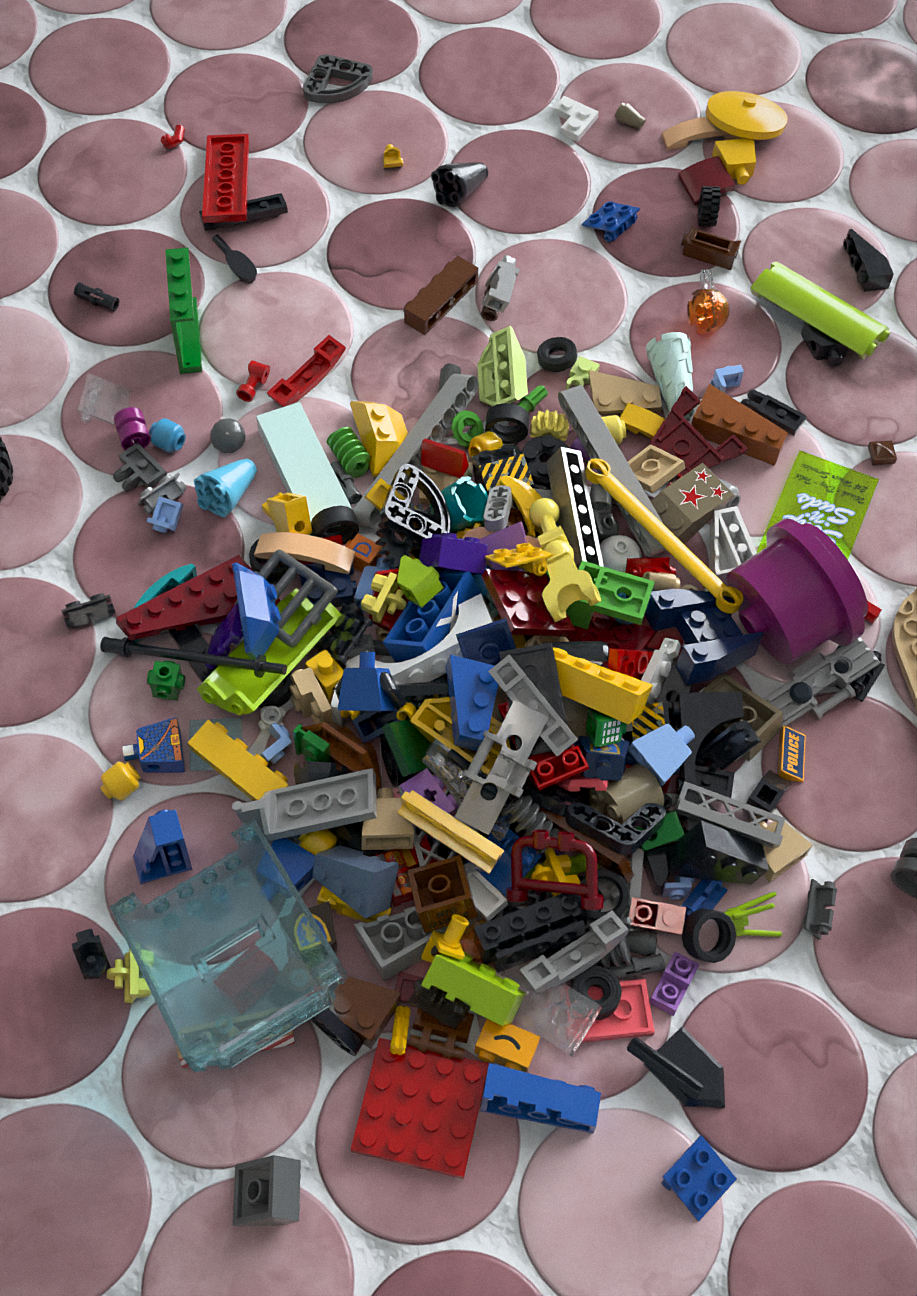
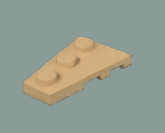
M589 370L591 400L600 415L620 414L627 403L637 405L649 411H661L662 403L659 386Z

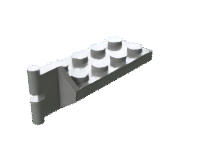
M373 768L266 791L260 800L242 803L241 801L234 802L232 809L252 839L257 840L261 835H265L268 841L377 818L376 774Z

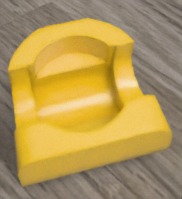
M391 144L386 145L383 155V168L402 167L403 160L400 156V150Z

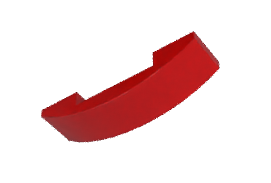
M328 335L314 348V355L287 380L283 378L279 380L267 392V395L282 407L295 403L325 378L338 362L346 347Z

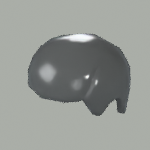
M226 418L214 424L210 433V439L214 448L223 453H233L242 447L246 435L244 428L237 420Z

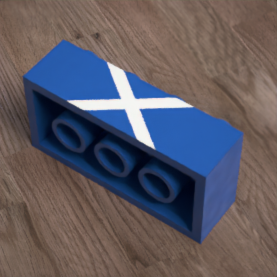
M436 570L440 575L439 581L443 589L422 608L411 601L408 602L383 642L395 663L407 661L426 653L450 633L458 619V605L481 594L470 572Z

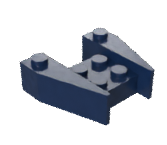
M684 589L654 591L651 593L644 616L653 631L676 627L687 644L683 645L676 664V668L686 685L710 681L756 655L764 633L761 631L743 635L731 617L732 614L721 611L716 605V598L709 591ZM723 596L727 602L735 604L734 599Z

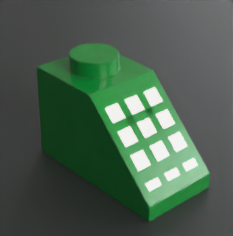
M588 707L585 734L589 737L594 747H602L620 742L622 734L626 733L627 724Z

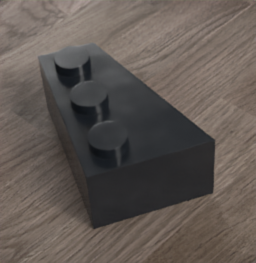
M704 821L697 823L667 849L672 876L753 884L769 871L763 844Z

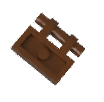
M420 1000L413 1029L421 1031L422 1036L410 1034L408 1046L418 1048V1051L423 1053L430 1051L443 1055L442 1058L451 1059L452 1057L463 1060L465 1049L456 1047L455 1042L467 1044L474 1014ZM431 1034L447 1038L446 1044L430 1040Z

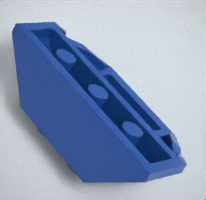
M236 562L232 563L245 653L252 660H255L258 655L265 654L280 631L278 621H281V616L274 600L277 599V593L274 585H270L264 577Z

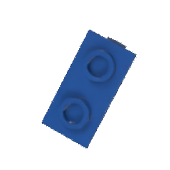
M702 879L681 905L686 907L684 921L696 910L702 908L714 909L728 891L723 887V881Z

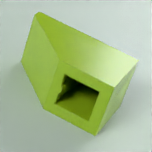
M404 555L400 560L397 583L407 600L422 608L443 589L439 581L440 575L432 566L427 567L416 558L413 560Z

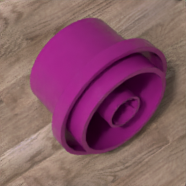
M788 518L779 521L767 531V547L727 574V586L734 587L743 594L744 599L738 610L739 619L743 627L749 634L762 631L764 635L760 644L772 657L782 664H791L828 640L841 646H847L864 634V617L868 612V603L862 584L839 547L822 530L812 524H800Z

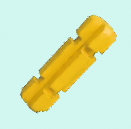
M400 1005L396 1007L390 1045L392 1054L403 1055L405 1053L411 1013L408 1006L403 1007Z

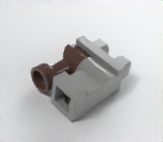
M504 255L502 261L498 262L485 283L487 289L484 292L485 297L482 303L484 306L481 311V317L485 320L496 321L499 312L503 313L510 302L515 280L520 270L515 267L517 260L510 256Z

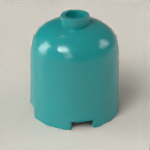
M461 477L440 491L449 510V533H457V531L470 528L475 523H480L484 520L488 494L480 483L476 485L473 481H470L471 477ZM430 504V507H431V513H430V514L434 515V511H433L432 506H431V504Z

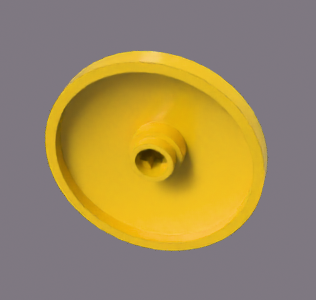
M725 91L714 94L709 98L705 110L707 118L713 125L729 134L746 139L766 140L778 137L784 132L787 123V115L780 106L762 96L741 91Z

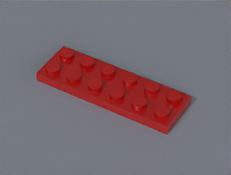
M249 134L207 135L202 207L203 223L247 220Z

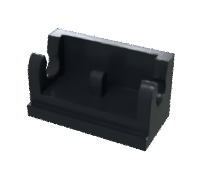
M744 720L733 723L701 748L697 754L702 759L707 757L711 760L712 764L708 766L710 770H725L760 743L761 740L748 721Z

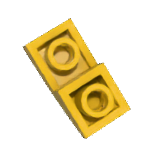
M631 403L626 404L620 416V420L625 421L626 429L634 434L640 432L651 440L665 420L663 417Z

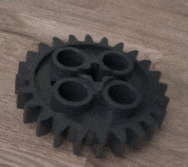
M410 502L409 509L436 523L435 515L430 514V506L424 511L422 503L418 504L415 508L413 502ZM390 511V512H391V516H392L393 518H395V517H394V512H393V511ZM382 521L378 524L381 529L375 535L381 538L375 544L382 546L378 554H385L386 558L382 561L383 563L390 561L391 566L389 570L395 567L399 569L401 557L404 555L410 557L409 553L420 560L421 543L417 541L414 543L413 539L388 527ZM409 521V526L413 530L419 531L413 524L415 521ZM395 533L401 537L402 541L396 538Z

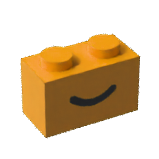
M486 1019L476 1042L474 1053L478 1055L480 1060L486 1063L493 1064L496 1062L504 1067L527 1073L539 1045L540 1036L512 1024L501 1026Z

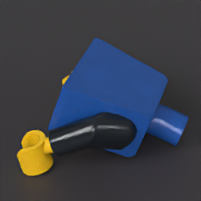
M360 652L359 668H345L335 688L339 700L338 710H341L340 714L343 718L351 715V719L354 720L361 714V711H395L396 708L399 709L396 714L398 720H404L407 714L411 719L417 711L412 703L406 702L388 668H375V652Z

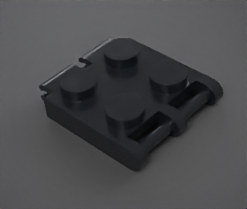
M349 612L346 615L343 614L335 623L336 627L333 629V635L330 634L325 637L320 649L322 651L327 650L336 662L345 665L348 661L346 658L354 646L360 644L361 641L359 639L367 627H371L374 622L365 616Z

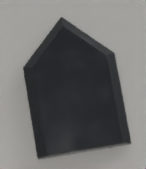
M683 1026L657 1052L703 1085V1089L697 1098H691L644 1063V1066L684 1107L705 1106L725 1108L724 1067Z

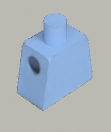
M666 724L633 741L628 751L640 765H643L652 772L662 787L692 753L686 744L693 740L695 735L686 725L676 732L671 725Z

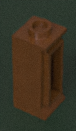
M693 225L689 234H684L681 245L684 246V256L728 270H732L734 259L737 258L741 240L733 241L695 229Z

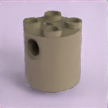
M635 764L625 769L622 780H608L607 790L596 791L595 788H591L589 791V807L622 825L646 803H656L663 807L664 795L658 780L652 772L643 765Z

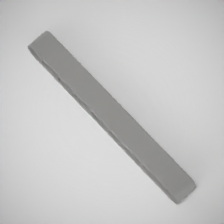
M457 373L450 376L353 509L359 527L374 530L380 528L378 526L382 521L380 511L364 497L380 478L391 485L395 473L402 465L411 464L420 470L424 467L421 464L422 440L425 438L438 443L442 442L453 422L451 419L457 413L464 411L477 393L479 382L476 376ZM405 473L406 477L402 482L404 484L409 480L407 473ZM396 490L402 496L404 495L401 491Z
M579 385L559 392V404L590 459L596 458L606 461L610 466V473L662 522L584 387ZM614 499L646 556L650 557L667 551Z

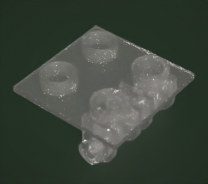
M88 373L77 409L80 412L81 420L88 423L93 418H97L115 425L114 415L118 411L127 408L131 390Z

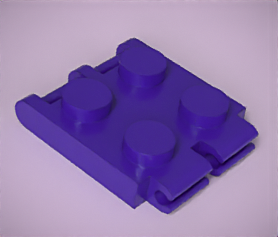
M238 603L215 630L214 635L211 637L207 654L228 656L230 652L229 646L232 643L237 645L242 639L243 631ZM205 664L206 667L209 669H213L216 666L211 664Z

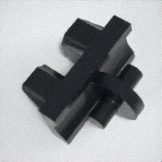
M92 929L77 932V942L72 943V949L84 979L100 978L108 969H111L100 936H95Z

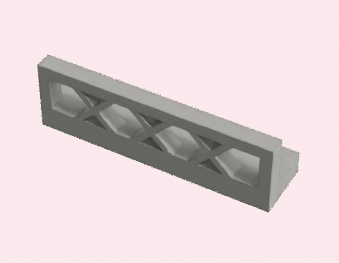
M683 783L674 809L677 814L699 822H707L772 849H776L781 845L783 836L780 834L786 818L691 783ZM687 790L698 793L702 803L697 805L684 800ZM704 796L709 797V798H712V799L706 801V799H705ZM715 800L723 802L727 813L722 814L711 810L708 804ZM729 805L736 807V809L731 810ZM741 809L749 813L753 822L746 823L738 820L733 813ZM754 814L761 816V818L756 819ZM769 819L777 822L775 831L771 832L761 828L758 822Z

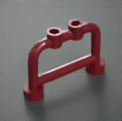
M542 829L533 830V836H522L515 841L511 850V887L506 888L507 901H527L528 890L582 895V909H603V895L598 894L597 856L590 844L574 839V832H558V838L549 837V830ZM529 846L534 849L551 848L558 849L559 851L582 852L586 858V884L522 878V850Z

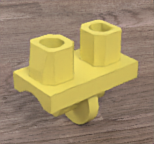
M390 572L388 577L375 574L371 583V589L380 594L377 598L366 594L361 602L362 610L372 614L373 621L377 623L381 622L386 610L388 613L394 614L396 609L403 610L407 604L402 598L403 591L397 589V574Z
M130 945L129 952L124 955V967L123 960L117 959L115 960V968L107 970V978L115 980L116 989L123 988L124 980V1003H133L136 998L149 997L153 991L152 979L139 978V971H150L152 969L153 954L139 952V946Z

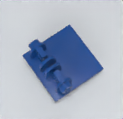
M608 201L598 211L591 214L582 223V226L604 230V239L607 242L614 241L636 223L638 218L636 213L640 208Z
M501 823L498 827L493 826L487 839L502 848L504 852L490 874L485 871L479 873L506 897V888L511 887V850L515 841L520 837ZM525 847L522 850V878L542 858L540 854L536 855V851L533 848Z
M700 1135L662 1176L663 1181L661 1184L668 1191L672 1189L696 1220L700 1221L737 1178L704 1137Z

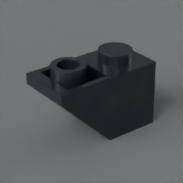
M769 770L762 777L746 804L773 813L792 783Z

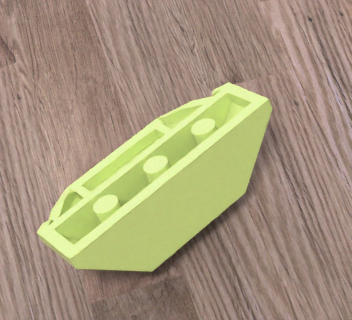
M508 326L490 335L489 343L477 364L479 401L492 407L502 403H513L528 394L525 356L513 328Z

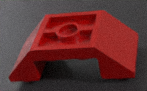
M508 702L498 705L503 721L509 711ZM514 735L509 736L515 750L517 751ZM572 744V748L564 750L558 756L554 752L529 756V760L537 763L534 771L531 770L528 775L532 784L538 790H541L588 770L589 766L578 746Z

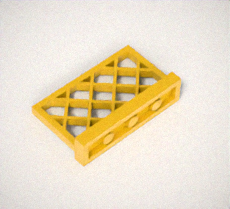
M412 790L410 793L404 792L401 797L402 806L397 812L399 816L490 874L504 852L502 848Z

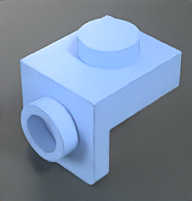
M726 366L715 369L710 384L724 393L726 388L740 386L744 373L742 366Z
M159 496L152 518L148 517L147 522L153 525V530L166 533L167 529L175 531L184 504Z
M276 722L268 728L276 742L260 754L267 762L271 761L273 764L285 755L283 750L292 742L288 730L283 725L279 726Z
M675 876V883H664L661 896L669 897L670 900H681L688 897L692 888L691 882H694L695 878Z

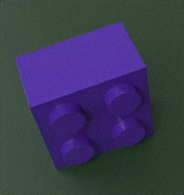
M452 533L432 534L431 538L422 539L420 561L423 565L427 567L432 566L435 570L470 572L471 575H482L485 571V556H487L488 544L479 543L480 539L474 537L457 538V535Z

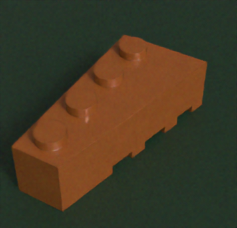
M711 384L708 385L691 423L706 440L719 445L734 434L748 448L745 455L775 466L788 434L785 430Z

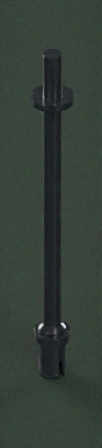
M103 637L100 643L102 652L120 654V656L126 658L132 654L254 670L257 678H262L265 672L285 675L287 671L286 664L267 662L265 655H258L255 660L134 644L133 640L130 641L127 637L123 639Z

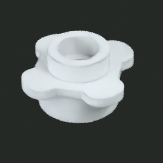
M276 706L263 707L260 710L261 720L258 722V726L260 729L266 730L275 722L279 726L283 725L282 719L286 714L285 710Z

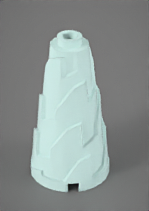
M680 332L661 334L662 340L656 342V338H653L646 345L647 357L651 363L669 413L685 386L693 392L690 337L687 338V334ZM695 410L690 411L684 418L689 421Z

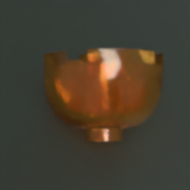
M704 288L694 291L691 294L694 295L692 301H688L687 315L691 326L695 324L699 329L696 332L701 334L712 333L721 329L729 317V304L725 295L716 289Z

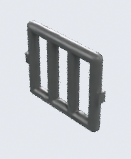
M278 549L259 572L255 571V573L266 580L280 561L290 567L275 585L277 599L297 574L307 579L280 614L281 621H278L280 631L276 638L287 646L294 648L313 624L316 626L322 619L320 615L336 596L338 590L331 583L283 550ZM315 586L319 587L325 592L292 635L282 629L313 588Z

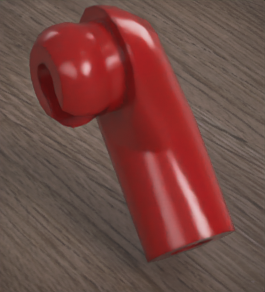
M176 125L173 136L166 134L161 137V143L164 148L172 149L183 142L184 126Z

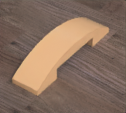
M707 117L682 122L665 130L661 135L667 150L687 147L690 140L722 135L725 140L742 138L719 129Z
M290 532L261 534L254 553L255 557L270 559L274 552L280 549L294 559L324 564L325 570L345 574L350 573L355 557V551L338 543L315 536Z

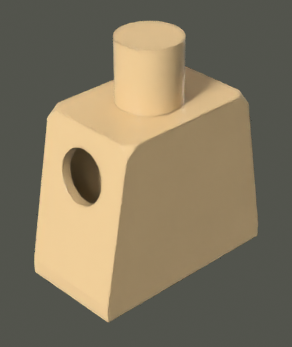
M390 788L379 789L376 798L377 818L363 822L362 850L413 849V825L397 814L402 806L401 798H393V790Z
M763 820L758 822L761 828L771 832L775 831L777 822L773 821L769 825ZM784 822L780 834L783 836L781 845L776 849L763 845L769 871L764 876L769 883L805 858L813 846L786 822Z

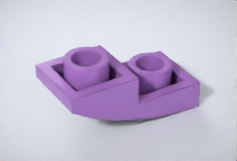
M675 951L649 1001L650 1004L674 1016L699 963Z

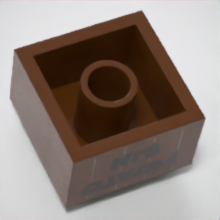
M461 855L407 870L417 914L425 933L447 927L453 914L461 915L467 920L478 917Z

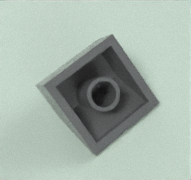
M272 1155L236 1164L233 1226H280L299 1222L301 1160Z

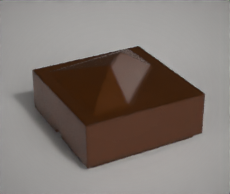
M892 440L869 442L868 449L873 465L896 463L897 456Z

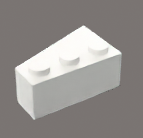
M737 506L714 511L710 524L711 571L727 586L728 572L757 554Z

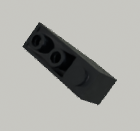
M849 229L846 239L843 241V247L849 255L851 267H854L857 274V282L861 284L864 292L888 289L894 273L887 257L853 229Z

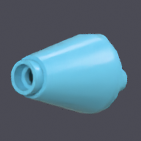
M249 459L238 460L199 475L194 479L198 505L203 510L208 509L220 517H226L232 512L257 473L255 464Z

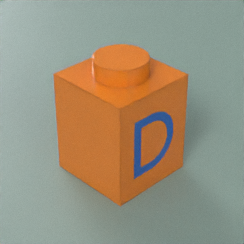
M359 533L345 545V547L355 551L353 568L362 573L366 566H376L377 559L383 557V554H378L382 546L376 545L374 541Z

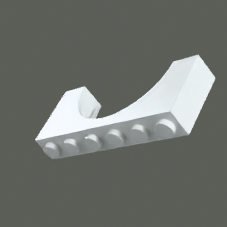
M479 594L459 604V615L453 629L439 644L426 653L398 663H382L375 660V668H388L396 684L429 682L446 674L445 666L450 654L463 658L456 634L495 622L484 598ZM359 655L349 659L346 663V668H359Z

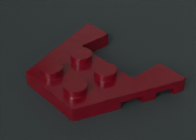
M687 386L683 388L678 400L674 403L667 418L663 421L650 442L651 445L684 461L685 469L679 473L682 476L701 463L709 469L739 457L748 450L734 434L715 449L684 418V416L700 404V399Z

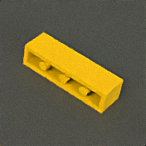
M207 720L187 742L192 752L252 801L260 800L266 791L289 787L286 783L288 779L278 770L273 772L266 767L268 762L258 754L255 756L247 751L248 746L239 738L233 740L227 735L228 730L219 722L213 724L210 720Z

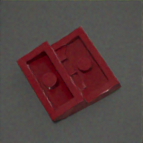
M719 156L699 161L678 173V177L694 205L699 204L702 186L720 187V193L731 192L735 188V183Z

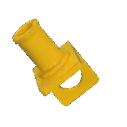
M453 914L445 933L433 930L421 954L422 960L433 962L435 956L431 954V949L435 945L438 952L463 960L465 955L459 941L469 925L468 920L461 915Z

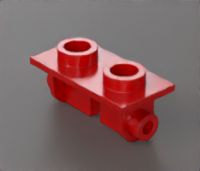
M670 557L627 558L625 573L638 577H643L647 571L676 575V569L669 565Z

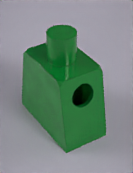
M666 812L662 827L643 843L639 849L643 851L649 850L684 836L677 812ZM633 827L636 830L644 831L643 828Z

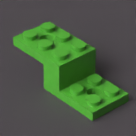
M581 561L578 570L589 572L593 584L596 585L599 591L601 602L590 606L586 600H578L570 604L566 612L572 624L588 629L593 613L597 612L641 625L655 581ZM618 594H627L629 598L622 599L618 596Z

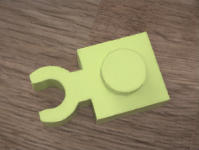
M579 356L570 370V378L567 380L566 390L570 389L573 385H582L583 387L584 383L589 385V370L598 372L600 364Z

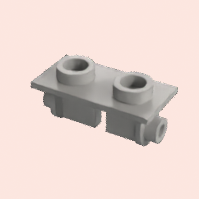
M179 472L174 476L168 474L159 481L160 485L154 489L148 487L142 491L137 505L139 506L144 503L143 509L149 515L154 513L159 496H166L170 500H175L183 495L187 487L183 481H177L180 475Z

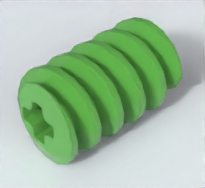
M342 427L331 433L326 443L346 471V474L351 475L352 478L364 475L369 468L371 456L366 452L365 447L362 446L351 427Z

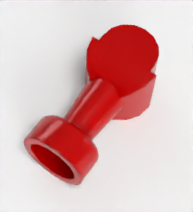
M251 360L248 363L249 377L246 384H241L238 387L236 395L245 402H251L256 394L254 390L258 383H266L270 373V366Z

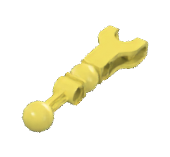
M541 498L532 503L529 511L530 520L537 527L542 528L543 534L538 536L542 550L553 555V557L546 558L550 582L545 587L542 597L550 615L557 622L566 618V609L573 602L586 600L592 606L601 602V598L589 572L577 569L574 562L573 548L569 545L562 527L556 526L560 517L559 506L552 499Z

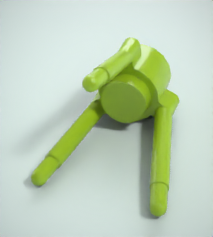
M776 892L765 894L737 907L728 908L727 911H723L734 923L736 937L743 935L782 936V932L744 929V926L749 925L748 916L773 909L775 905L770 903L752 909L748 908L777 895Z

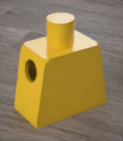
M744 138L715 141L712 157L719 156L731 178L736 179L740 185L746 184L749 178L753 176L756 165L754 139Z
M288 492L267 499L276 532L305 535L312 533L306 496Z
M323 650L305 662L304 670L311 667L331 706L334 691H332L333 687L335 689L344 670L327 650Z

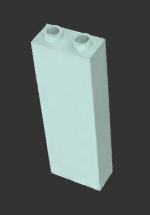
M300 402L256 416L258 431L287 493L306 496L310 521L318 512L332 506L341 505L351 508Z

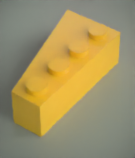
M553 648L563 696L626 724H630L643 713L653 687L652 684L596 665L588 660L568 655L566 651L560 648Z

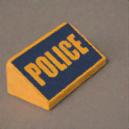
M786 726L782 727L779 735L777 775L788 781L803 783L806 735Z

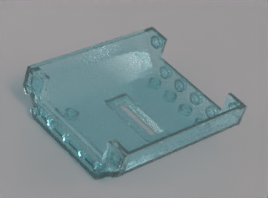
M255 819L231 833L239 849L227 854L224 858L204 868L188 880L179 883L176 887L156 897L145 906L134 892L109 906L183 1059L194 1072L205 1071L207 1066L218 1065L220 1070L231 1069L330 1007L336 998L334 991L338 984H344L348 977ZM257 930L259 931L262 938L211 969L206 963L208 960Z

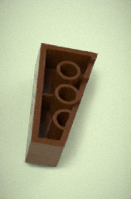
M291 958L276 980L277 987L305 994L321 1001L363 1041V1045L372 1049L394 1015L396 1007L401 1004V992Z

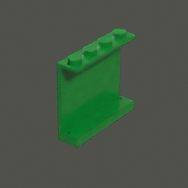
M189 248L165 249L170 322L180 374L203 372L197 298L192 297Z

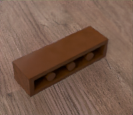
M457 255L445 265L439 274L432 278L425 288L420 289L412 301L406 303L403 309L404 323L426 335L478 283L479 268Z

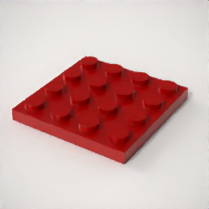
M379 1037L350 1149L351 1152L464 1179L489 1063L464 1057L463 1060L452 1057L451 1059L442 1058L443 1055L430 1051L423 1053L418 1051V1048L408 1046V1044H406L403 1055L392 1054L390 1051L391 1040Z

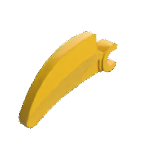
M502 476L500 485L511 488L512 498L528 529L527 536L536 537L534 531L542 535V528L533 524L529 516L532 503L541 499V495L530 485L519 479Z

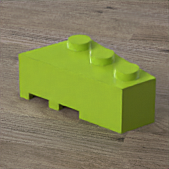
M464 952L465 957L463 960L445 954L435 956L421 986L427 989L435 986L447 992L445 998L454 1001L456 997L471 1006V1011L501 1026L512 1023L526 992L519 989L520 985L509 978H500L495 975V969L486 964L479 965L472 961L473 957Z

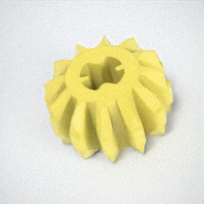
M547 409L545 413L538 411L537 415L533 416L530 425L531 437L551 435L562 441H565L568 437L569 423L564 414H558L557 410L550 412Z

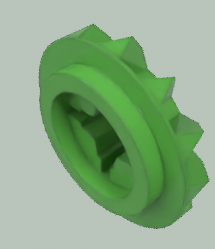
M461 411L451 419L453 422L450 427L453 431L452 438L457 440L458 445L465 446V448H469L473 437L484 433L481 419L472 411ZM465 426H472L467 433H462Z

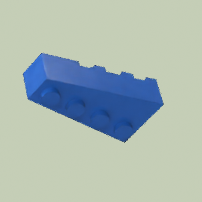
M489 1063L480 1112L593 1134L597 1125L601 1092L595 1091V1088L591 1086H575L561 1080H552Z

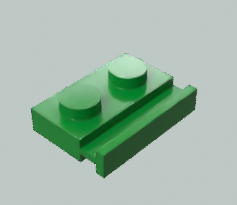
M299 724L293 730L296 755L299 756L302 753L305 762L331 763L330 744L310 730L304 732L303 726Z

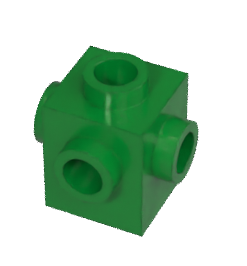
M168 660L163 662L155 661L153 670H149L147 674V685H150L153 697L178 701L180 691L184 689L186 676L182 674L180 664Z

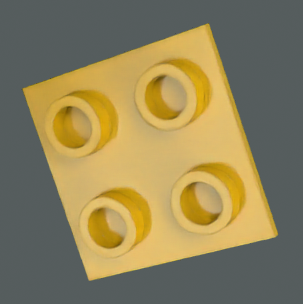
M522 543L516 545V549L494 550V554L485 556V559L506 568L518 566L528 572L541 576L547 571L546 558L553 557V555L543 551L542 548L531 546L530 543Z

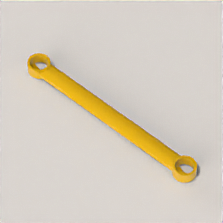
M596 458L591 459L585 470L587 480L594 484H600L716 598V605L721 611L731 614L736 613L743 602V594L734 587L726 586L610 473L611 469L606 461ZM591 469L601 470L602 474L595 473ZM723 596L731 597L735 600V604L727 602Z

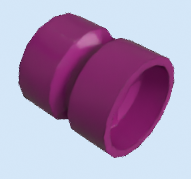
M124 408L114 415L113 420L124 450H127L137 442L143 448L150 444L151 437L146 427L143 412L139 408Z

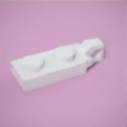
M664 638L660 649H655L641 679V681L653 685L646 705L654 704L655 699L658 698L661 692V686L671 670L673 658L679 655L681 644L678 640Z

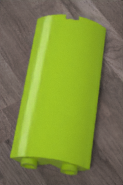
M773 262L770 269L766 268L750 287L754 296L759 299L761 296L856 352L862 360L866 356L870 357L880 342L884 343L891 333L889 331L890 328L779 262Z
M297 588L287 594L276 605L280 614L299 591ZM305 598L282 629L292 635L315 605ZM329 603L320 615L322 617L320 622L316 626L313 624L294 648L287 646L275 637L264 655L267 662L286 664L287 671L285 675L265 672L262 678H257L254 670L218 666L196 690L206 703L214 704L226 711L237 715L254 712L342 614ZM244 640L228 655V657L252 660L245 653Z

